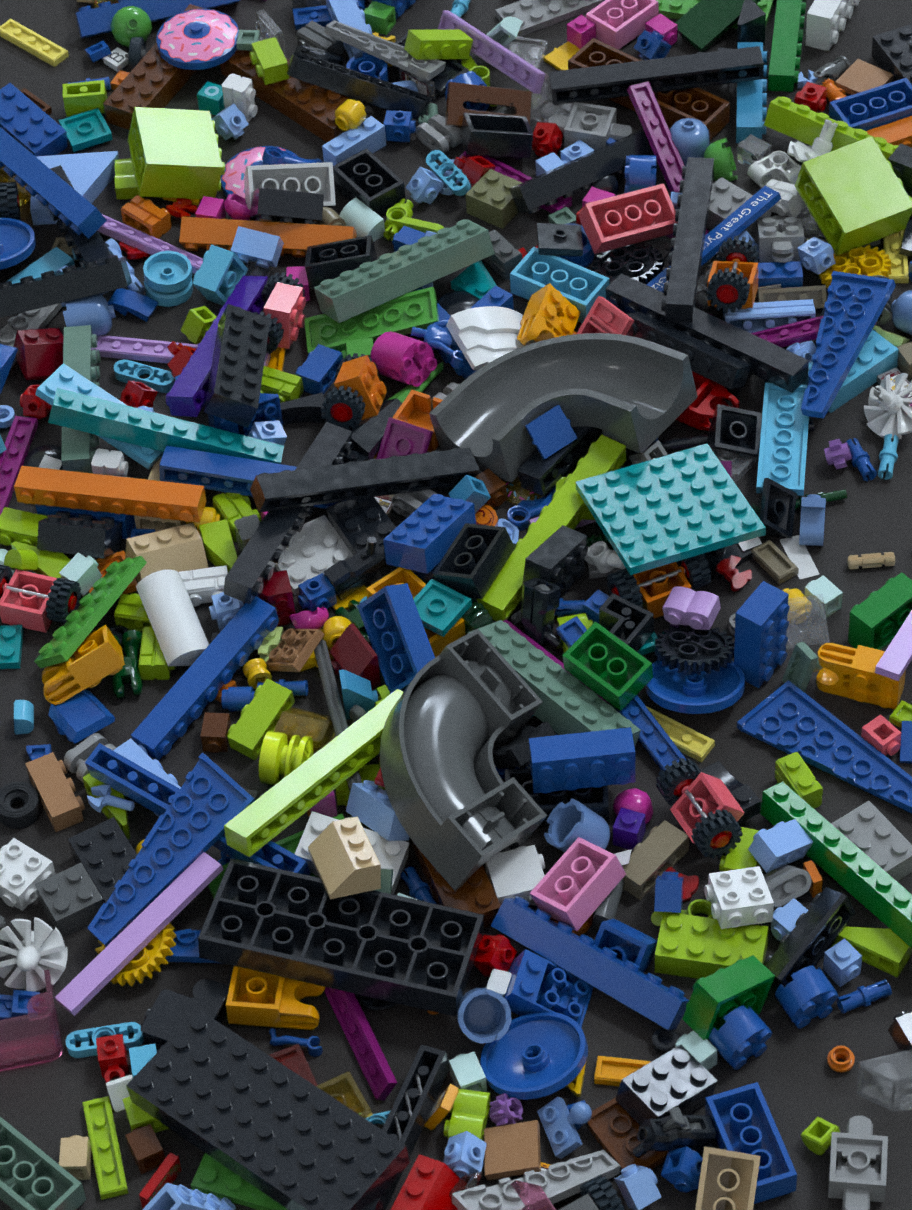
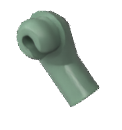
M429 104L428 115H424V118L421 116L418 118L419 125L423 122L428 123L429 118L438 114L437 104Z

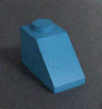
M339 670L346 720L351 719L349 711L354 705L360 706L366 713L374 708L375 702L378 701L377 690L372 691L370 681L347 670Z

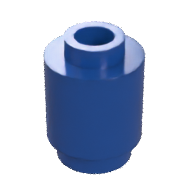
M228 687V689H223L222 708L228 709L229 712L242 711L244 706L250 704L254 698L255 691H253V687Z

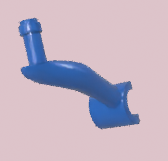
M269 1029V1034L272 1038L270 1044L272 1046L287 1044L304 1046L308 1048L309 1055L313 1057H318L323 1052L322 1047L317 1046L320 1044V1039L317 1036H311L308 1039L287 1035L277 1037L275 1029Z

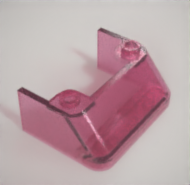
M44 970L47 993L37 994L28 1001V1014L0 1020V1071L54 1061L63 1053L57 1001L55 999L56 994L49 970Z

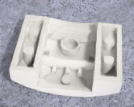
M485 306L467 309L451 315L446 325L473 370H479L500 356L524 347L517 340V335L522 326L520 322L523 315L509 308ZM528 341L525 346L535 343V341Z

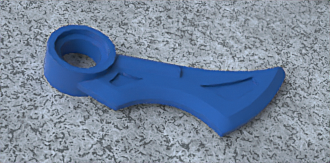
M274 146L266 147L262 156V160L268 165L324 163L319 158L303 159Z
M556 485L551 488L546 496L540 499L522 500L517 506L511 507L507 512V520L514 524L519 531L528 528L529 520L539 516L543 507L548 506L552 501ZM516 515H521L525 519L522 521H516L513 519V517Z

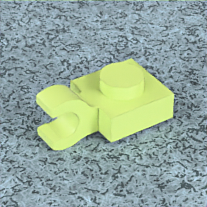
M874 325L873 327L879 335L895 347L910 341L909 338L885 331L879 326Z
M276 627L274 631L269 632L258 648V655L265 662L269 659L271 650L276 648L282 640L283 627Z

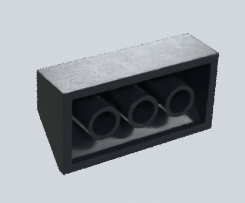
M826 887L822 893L819 892L814 897L812 906L807 913L799 916L795 923L796 927L790 934H786L781 939L778 950L774 955H769L763 963L775 975L772 983L778 987L782 984L785 988L794 980L791 976L793 973L802 968L817 964L824 955V952L828 950L856 914L846 895Z

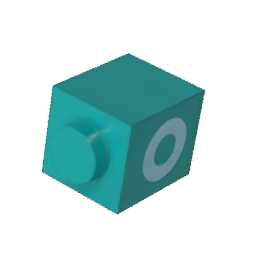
M207 81L197 93L199 110L210 111V114L217 115L225 109L222 86Z

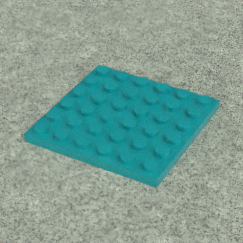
M708 444L576 481L577 492L630 575L766 535V527Z

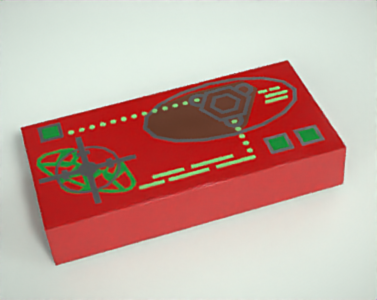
M172 1153L168 1154L140 1192L142 1208L154 1198L166 1183L172 1184L182 1171L178 1156Z

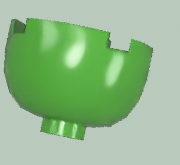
M126 6L118 10L113 16L110 25L115 41L128 48L133 37H142L146 42L152 29L148 14L135 6Z
M726 138L711 143L704 152V158H714V181L721 177L729 182L738 179V176H733L732 173L733 170H736V165L731 148L726 147L724 144L728 142Z

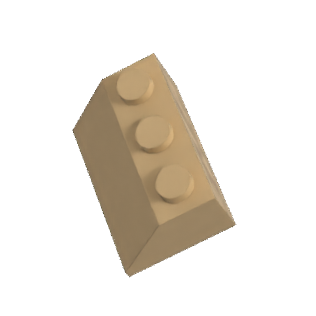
M193 523L126 540L125 559L142 556L147 562L135 577L138 583L146 576L161 570L181 572L209 568L202 538Z
M358 816L332 821L308 846V852L330 899L381 889V864Z
M705 1146L695 1210H753L761 1156Z

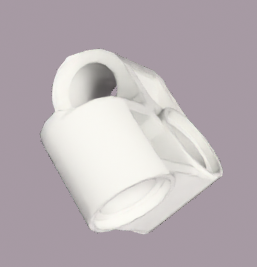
M775 151L751 164L747 174L761 188L766 186L771 179L795 185L801 166L792 160L787 153Z

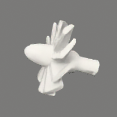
M825 120L820 136L814 140L812 146H807L800 141L796 143L790 141L787 154L794 156L800 162H805L831 152L833 147L831 140L838 124Z
M906 373L895 377L894 392L891 391L890 375L885 376L880 385L876 386L878 390L874 387L870 389L869 406L864 405V413L869 422L867 423L868 427L882 438L887 434H892L891 439L894 438V435L902 439V435L912 432V407L910 406L912 397L907 398L912 391V380L907 389L901 392V387L908 376Z
M34 917L33 931H31L30 920H12L11 923L24 940L20 941L9 926L0 930V940L17 946V948L12 949L0 945V957L10 954L16 956L15 958L0 962V977L5 979L15 964L18 966L4 984L10 988L26 989V991L35 992L46 986L48 988L52 987L64 972L68 959V947H65L60 931L56 927L53 930L47 923Z

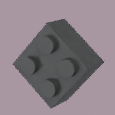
M82 863L34 884L39 903L53 927L60 931L62 937H66L90 925L104 903L101 894Z

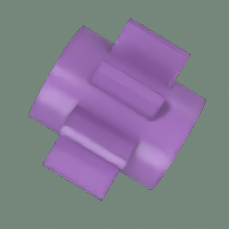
M840 438L829 441L830 446L824 448L828 465L834 464L836 469L847 467L846 462L852 459L848 443L842 444Z
M504 1093L497 1096L496 1100L490 1103V1118L496 1126L515 1124L523 1119L521 1117L523 1107L517 1098H508L507 1094Z

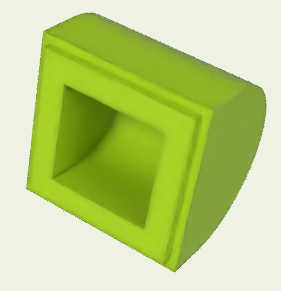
M11 549L5 555L4 565L18 570H36L38 568V556L33 550Z
M817 1117L804 1130L801 1138L810 1151L817 1155H823L831 1146L832 1132H840L838 1126Z

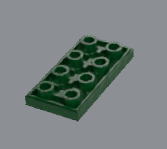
M700 0L675 22L677 24V33L700 52H704L739 20L744 0ZM761 0L752 1L757 5Z

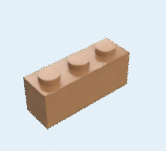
M52 752L25 763L31 784L37 790L41 804L55 832L84 821L82 811L85 810V806L80 796L75 797L73 793L76 792L74 783L71 778L66 779L64 774H67L62 760L57 761Z

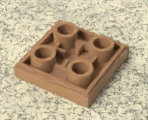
M857 59L835 81V85L838 88L844 89L847 94L853 95L891 83L894 74Z
M287 629L282 634V640L278 646L269 653V659L266 661L267 669L269 671L300 672L325 634L320 629Z
M538 1120L484 1129V1142L487 1143L484 1155L485 1177L487 1180L523 1175L525 1172L532 1170L534 1172H541L540 1125Z

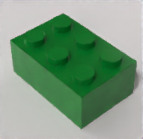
M901 572L895 578H890L878 591H873L861 604H856L851 609L848 628V643L856 649L858 645L882 650L892 642L912 610V580Z
M596 621L563 654L564 669L619 711H622L653 678L652 663Z
M752 955L746 959L737 960L727 968H720L708 977H701L693 985L694 990L686 1004V1011L682 1020L703 1040L709 1038L714 1027L718 1031L726 1023L723 1018L742 1005L746 1008L750 1006L756 1014H759L775 975Z

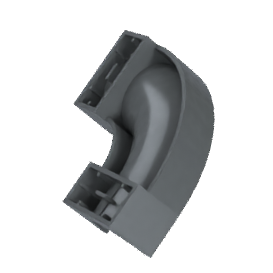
M584 333L535 342L500 356L471 374L439 403L429 415L440 451L470 447L481 471L489 468L500 479L511 483L518 477L517 470L537 450L536 445L532 444L533 440L525 425L556 405H560L566 418L570 419L571 427L588 426L602 429L604 436L626 445L627 449L642 454L698 396L687 354L637 337L609 333Z
M479 629L448 644L439 656L428 662L416 674L391 709L383 728L380 745L383 782L398 820L411 840L454 890L462 887L483 864L504 848L508 847L510 850H514L523 846L547 817L545 812L514 777L505 783L502 781L495 768L492 754L494 747H500L515 737L518 729L527 724L543 701Z

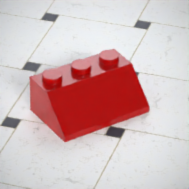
M419 1154L391 1210H459L452 1203V1194L469 1189L470 1187L445 1163Z

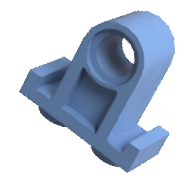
M810 494L807 497H802L799 545L823 546L826 498H821L820 495Z

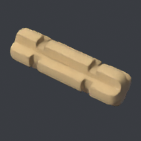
M884 552V555H881V553L861 554V557L849 555L847 563L851 570L859 569V566H862V569L882 567L883 564L885 567L894 566L895 555L894 552Z

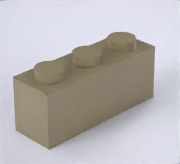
M666 820L658 827L655 826L650 831L648 837L634 847L629 863L622 865L626 873L622 878L625 882L623 889L641 900L655 886L657 876H662L664 871L669 867H673L689 851L688 835Z

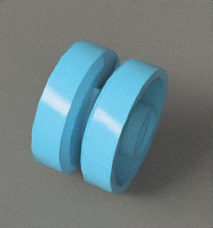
M162 251L151 255L145 261L143 274L147 297L159 302V306L165 307L178 306L191 297L193 292L192 266L190 260L185 255L174 251Z

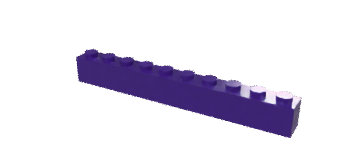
M242 276L238 284H236L235 289L221 308L218 316L213 320V324L206 331L201 343L198 344L196 351L191 355L189 362L183 368L178 379L175 380L170 392L166 395V404L169 406L171 416H198L206 403L218 323L228 304L252 313L258 312L259 315L266 302L262 301L263 295L261 293L268 280V276Z

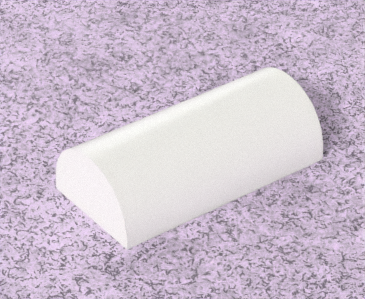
M333 162L247 166L245 169L244 189L246 204L249 210L251 209L252 192L259 187L324 194L323 207L336 205Z
M175 570L154 572L143 578L136 585L137 591L167 665L191 666L209 646V643L180 573Z

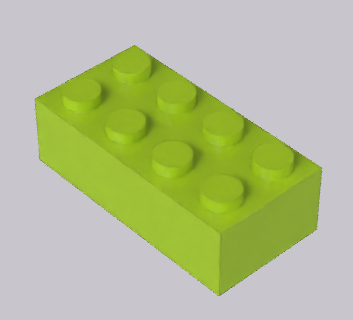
M663 912L655 951V972L699 979L701 977H708L718 969L727 968L737 960H743L752 955L763 964L768 944V926L753 924L721 929L717 919Z

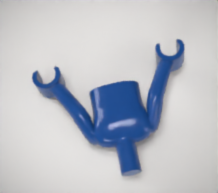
M449 319L435 322L429 325L427 329L412 327L411 336L424 338V342L428 343L432 350H441L452 357V367L456 369L462 367L464 354L460 350L454 351L450 348L453 336L448 329L444 328Z

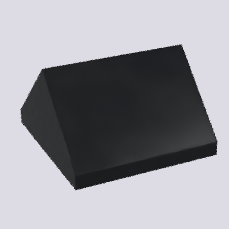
M744 0L737 23V49L738 42H763L764 47L766 13L752 0Z
M717 404L707 435L712 447L758 457L762 413Z
M764 478L760 488L757 516L766 527V536L792 538L797 493L769 478Z

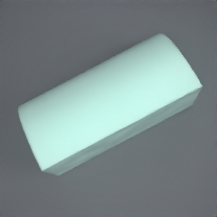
M506 17L486 35L506 47L517 37L523 21L516 17Z
M358 198L351 200L341 211L339 216L345 221V226L355 228L357 232L356 238L372 235L373 242L384 236V219Z

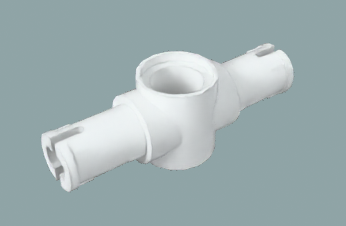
M599 541L588 547L584 560L589 564L595 565L600 573H608L614 568L625 569L617 553L614 550H610L605 542Z

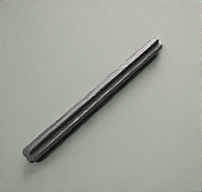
M321 639L314 653L335 736H338L348 726L326 641ZM359 770L347 779L349 791H351L352 783H362Z

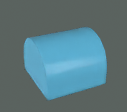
M15 700L14 733L16 735L30 733L34 729V705L27 700Z

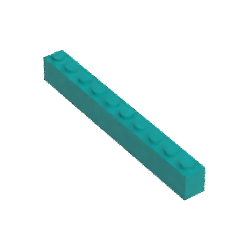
M61 388L56 389L48 421L51 424L164 452L167 445L281 464L284 445Z

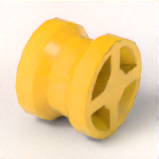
M261 658L252 659L243 666V673L247 677L249 686L253 687V689H257L258 682H265L267 678L272 679L271 673L267 670L266 662Z

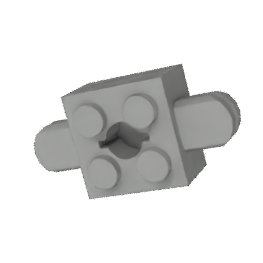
M575 102L570 116L554 114L549 118V123H556L564 135L565 148L578 140H582L595 151L606 146V141L609 138L617 141L632 134L631 126L616 124V108Z
M775 215L757 220L759 262L800 261L797 247L804 244L801 219Z
M860 1115L850 1118L847 1123L846 1133L832 1132L828 1198L843 1199L842 1210H870V1201L884 1202L888 1136L873 1135V1125L867 1117Z

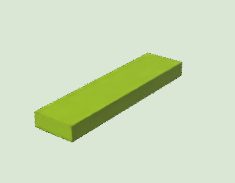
M106 1096L82 1102L101 1200L128 1194L110 1098Z

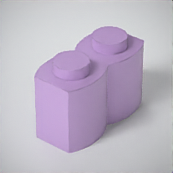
M676 586L673 587L662 609L664 619L673 625H689L697 630H709L721 607L719 596L706 591L696 592L686 587Z

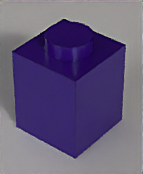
M621 807L613 825V845L633 850L638 843L642 842L646 832L645 814Z

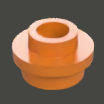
M836 1046L829 1052L827 1062L834 1071L847 1072L854 1066L855 1057L848 1047ZM843 1059L845 1060V1062H839L837 1060Z

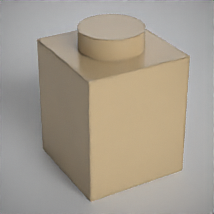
M79 1135L61 1138L59 1165L77 1180H90L92 1150L89 1138Z

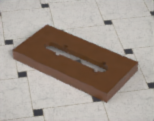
M449 82L445 126L462 127L463 113L509 115L468 110L463 107L464 102L514 107L516 114L511 116H526L530 125L532 91Z

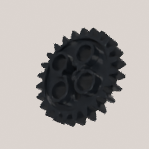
M644 242L640 245L635 243L601 252V255H596V260L592 261V271L608 277L609 285L621 273L643 284H648L664 268L662 253L658 252V248L653 249L652 245L645 247Z
M679 625L678 628L670 626V630L663 629L662 634H658L657 639H655V655L657 656V661H662L663 666L669 665V670L678 668V673L685 670L688 675L693 671H696L698 675H701V671L711 674L712 669L719 672L720 667L727 668V663H732L735 642L732 641V636H727L726 631L720 632L719 627L710 628L709 630H697L689 625Z

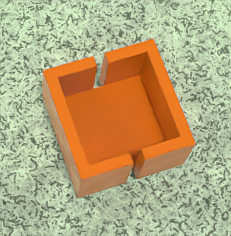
M411 390L392 418L433 431L427 451H435L439 444L429 415L431 412L430 395ZM434 397L432 400L433 409L443 400Z

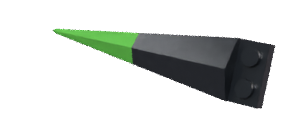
M443 362L437 365L436 369L431 372L429 377L420 386L408 385L383 402L378 415L361 420L354 429L351 427V441L354 444L351 453L345 455L343 464L351 461L362 462L374 458L380 448L389 417L392 418L411 390L422 393L430 382L444 369Z

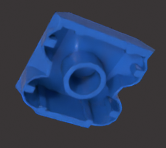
M86 689L61 704H51L48 714L53 720L58 733L66 735L67 740L73 743H77L115 722V717Z

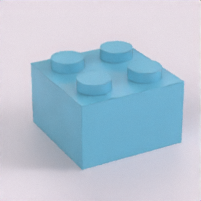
M211 244L209 250L204 254L200 269L194 275L192 284L207 300L224 306L228 297L235 289L236 284H238L242 276L246 275L248 268L234 252Z

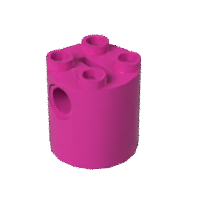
M389 331L383 333L377 338L371 350V362L376 363L378 374L415 387L420 386L437 367V360L434 358L433 350L428 343L396 332Z

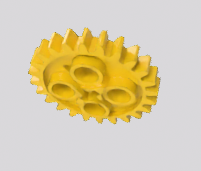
M867 245L865 248L861 246L838 256L834 253L835 264L820 273L819 277L821 283L826 285V288L831 285V274L833 271L865 276L881 275L889 278V275L892 274L891 259H889V254H885L884 250L878 251V247L871 249L870 245Z
M169 923L111 982L113 984L118 982L122 987L126 982L133 986L135 980L142 984L145 976L152 979V972L154 970L161 972L159 965L168 964L165 957L174 954L170 949L176 946L173 939L177 936L173 931L175 929L173 925ZM98 940L102 946L96 948L95 951L100 954L106 947Z

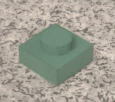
M239 30L236 43L237 50H252V43L260 41V30Z
M565 207L548 215V221L550 224H576V216Z

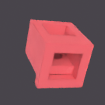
M881 714L862 727L861 737L883 755L889 754L893 756L900 749L901 732Z

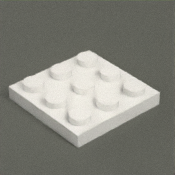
M323 515L305 523L302 530L296 532L292 546L285 549L281 563H276L275 567L278 571L287 570L292 592L294 595L299 594V584L323 573L340 560L346 561L353 554L326 516Z

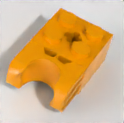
M549 283L531 295L520 322L522 326L517 335V340L525 346L531 340L539 342L550 338L572 335L581 312Z
M106 625L89 634L68 661L44 668L41 676L44 684L43 693L49 703L54 705L61 704L86 688L97 686L104 677L109 674L114 675L118 673L122 666L125 665L122 647Z
M825 643L818 650V662L823 668L817 674L816 685L819 690L826 693L847 697L858 702L879 705L883 708L896 709L904 689L906 670L899 681L875 673L876 665L885 651L858 645L856 649L835 643Z
M234 966L226 1001L228 1023L305 1030L315 1029L320 1019L317 1009L312 1005L299 1001L305 997L321 995L325 987Z

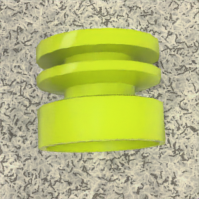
M267 732L262 743L259 758L260 782L276 785L283 779V776L286 777L313 756V739L309 736H304L300 739L299 735H293L288 745L285 733Z

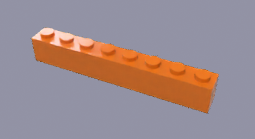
M182 217L179 243L188 251H198V248L208 251L211 244L231 251L238 226L280 236L284 242L280 256L292 254L293 257L304 258L308 246L356 238L357 232L351 226Z
M21 466L14 485L17 502L185 522L200 523L206 505L204 486L29 466Z

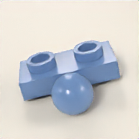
M557 1097L537 1111L556 1157L562 1159L583 1145L574 1124H585L591 1119L592 1110L588 1104L584 1102L575 1103L569 1113L564 1099Z

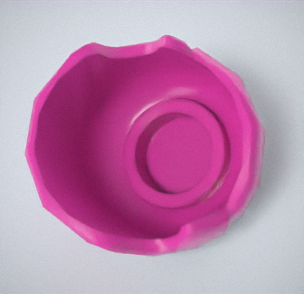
M235 193L228 195L224 208L229 217L233 220H251L250 210L245 203L246 199Z
M317 607V610L313 612L309 610L290 615L289 618L296 629L321 630L325 621L329 619V613L325 607Z
M633 788L624 790L616 796L613 804L616 816H618L622 807L644 813L645 824L652 819L653 806L646 792Z

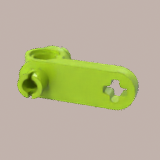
M402 199L400 203H396L387 210L383 235L387 240H390L391 236L394 237L403 226L424 233L426 231L437 233L438 230L444 227L440 224L413 219V203L408 199L405 203V199Z

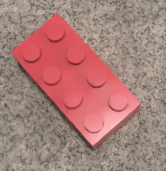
M664 183L586 203L578 215L594 254L672 234L674 223H678L675 222L676 210Z

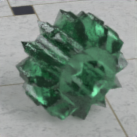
M473 602L472 606L461 617L465 620L466 635L468 632L494 623L492 616L488 613V609H485L481 603L478 604L477 602Z

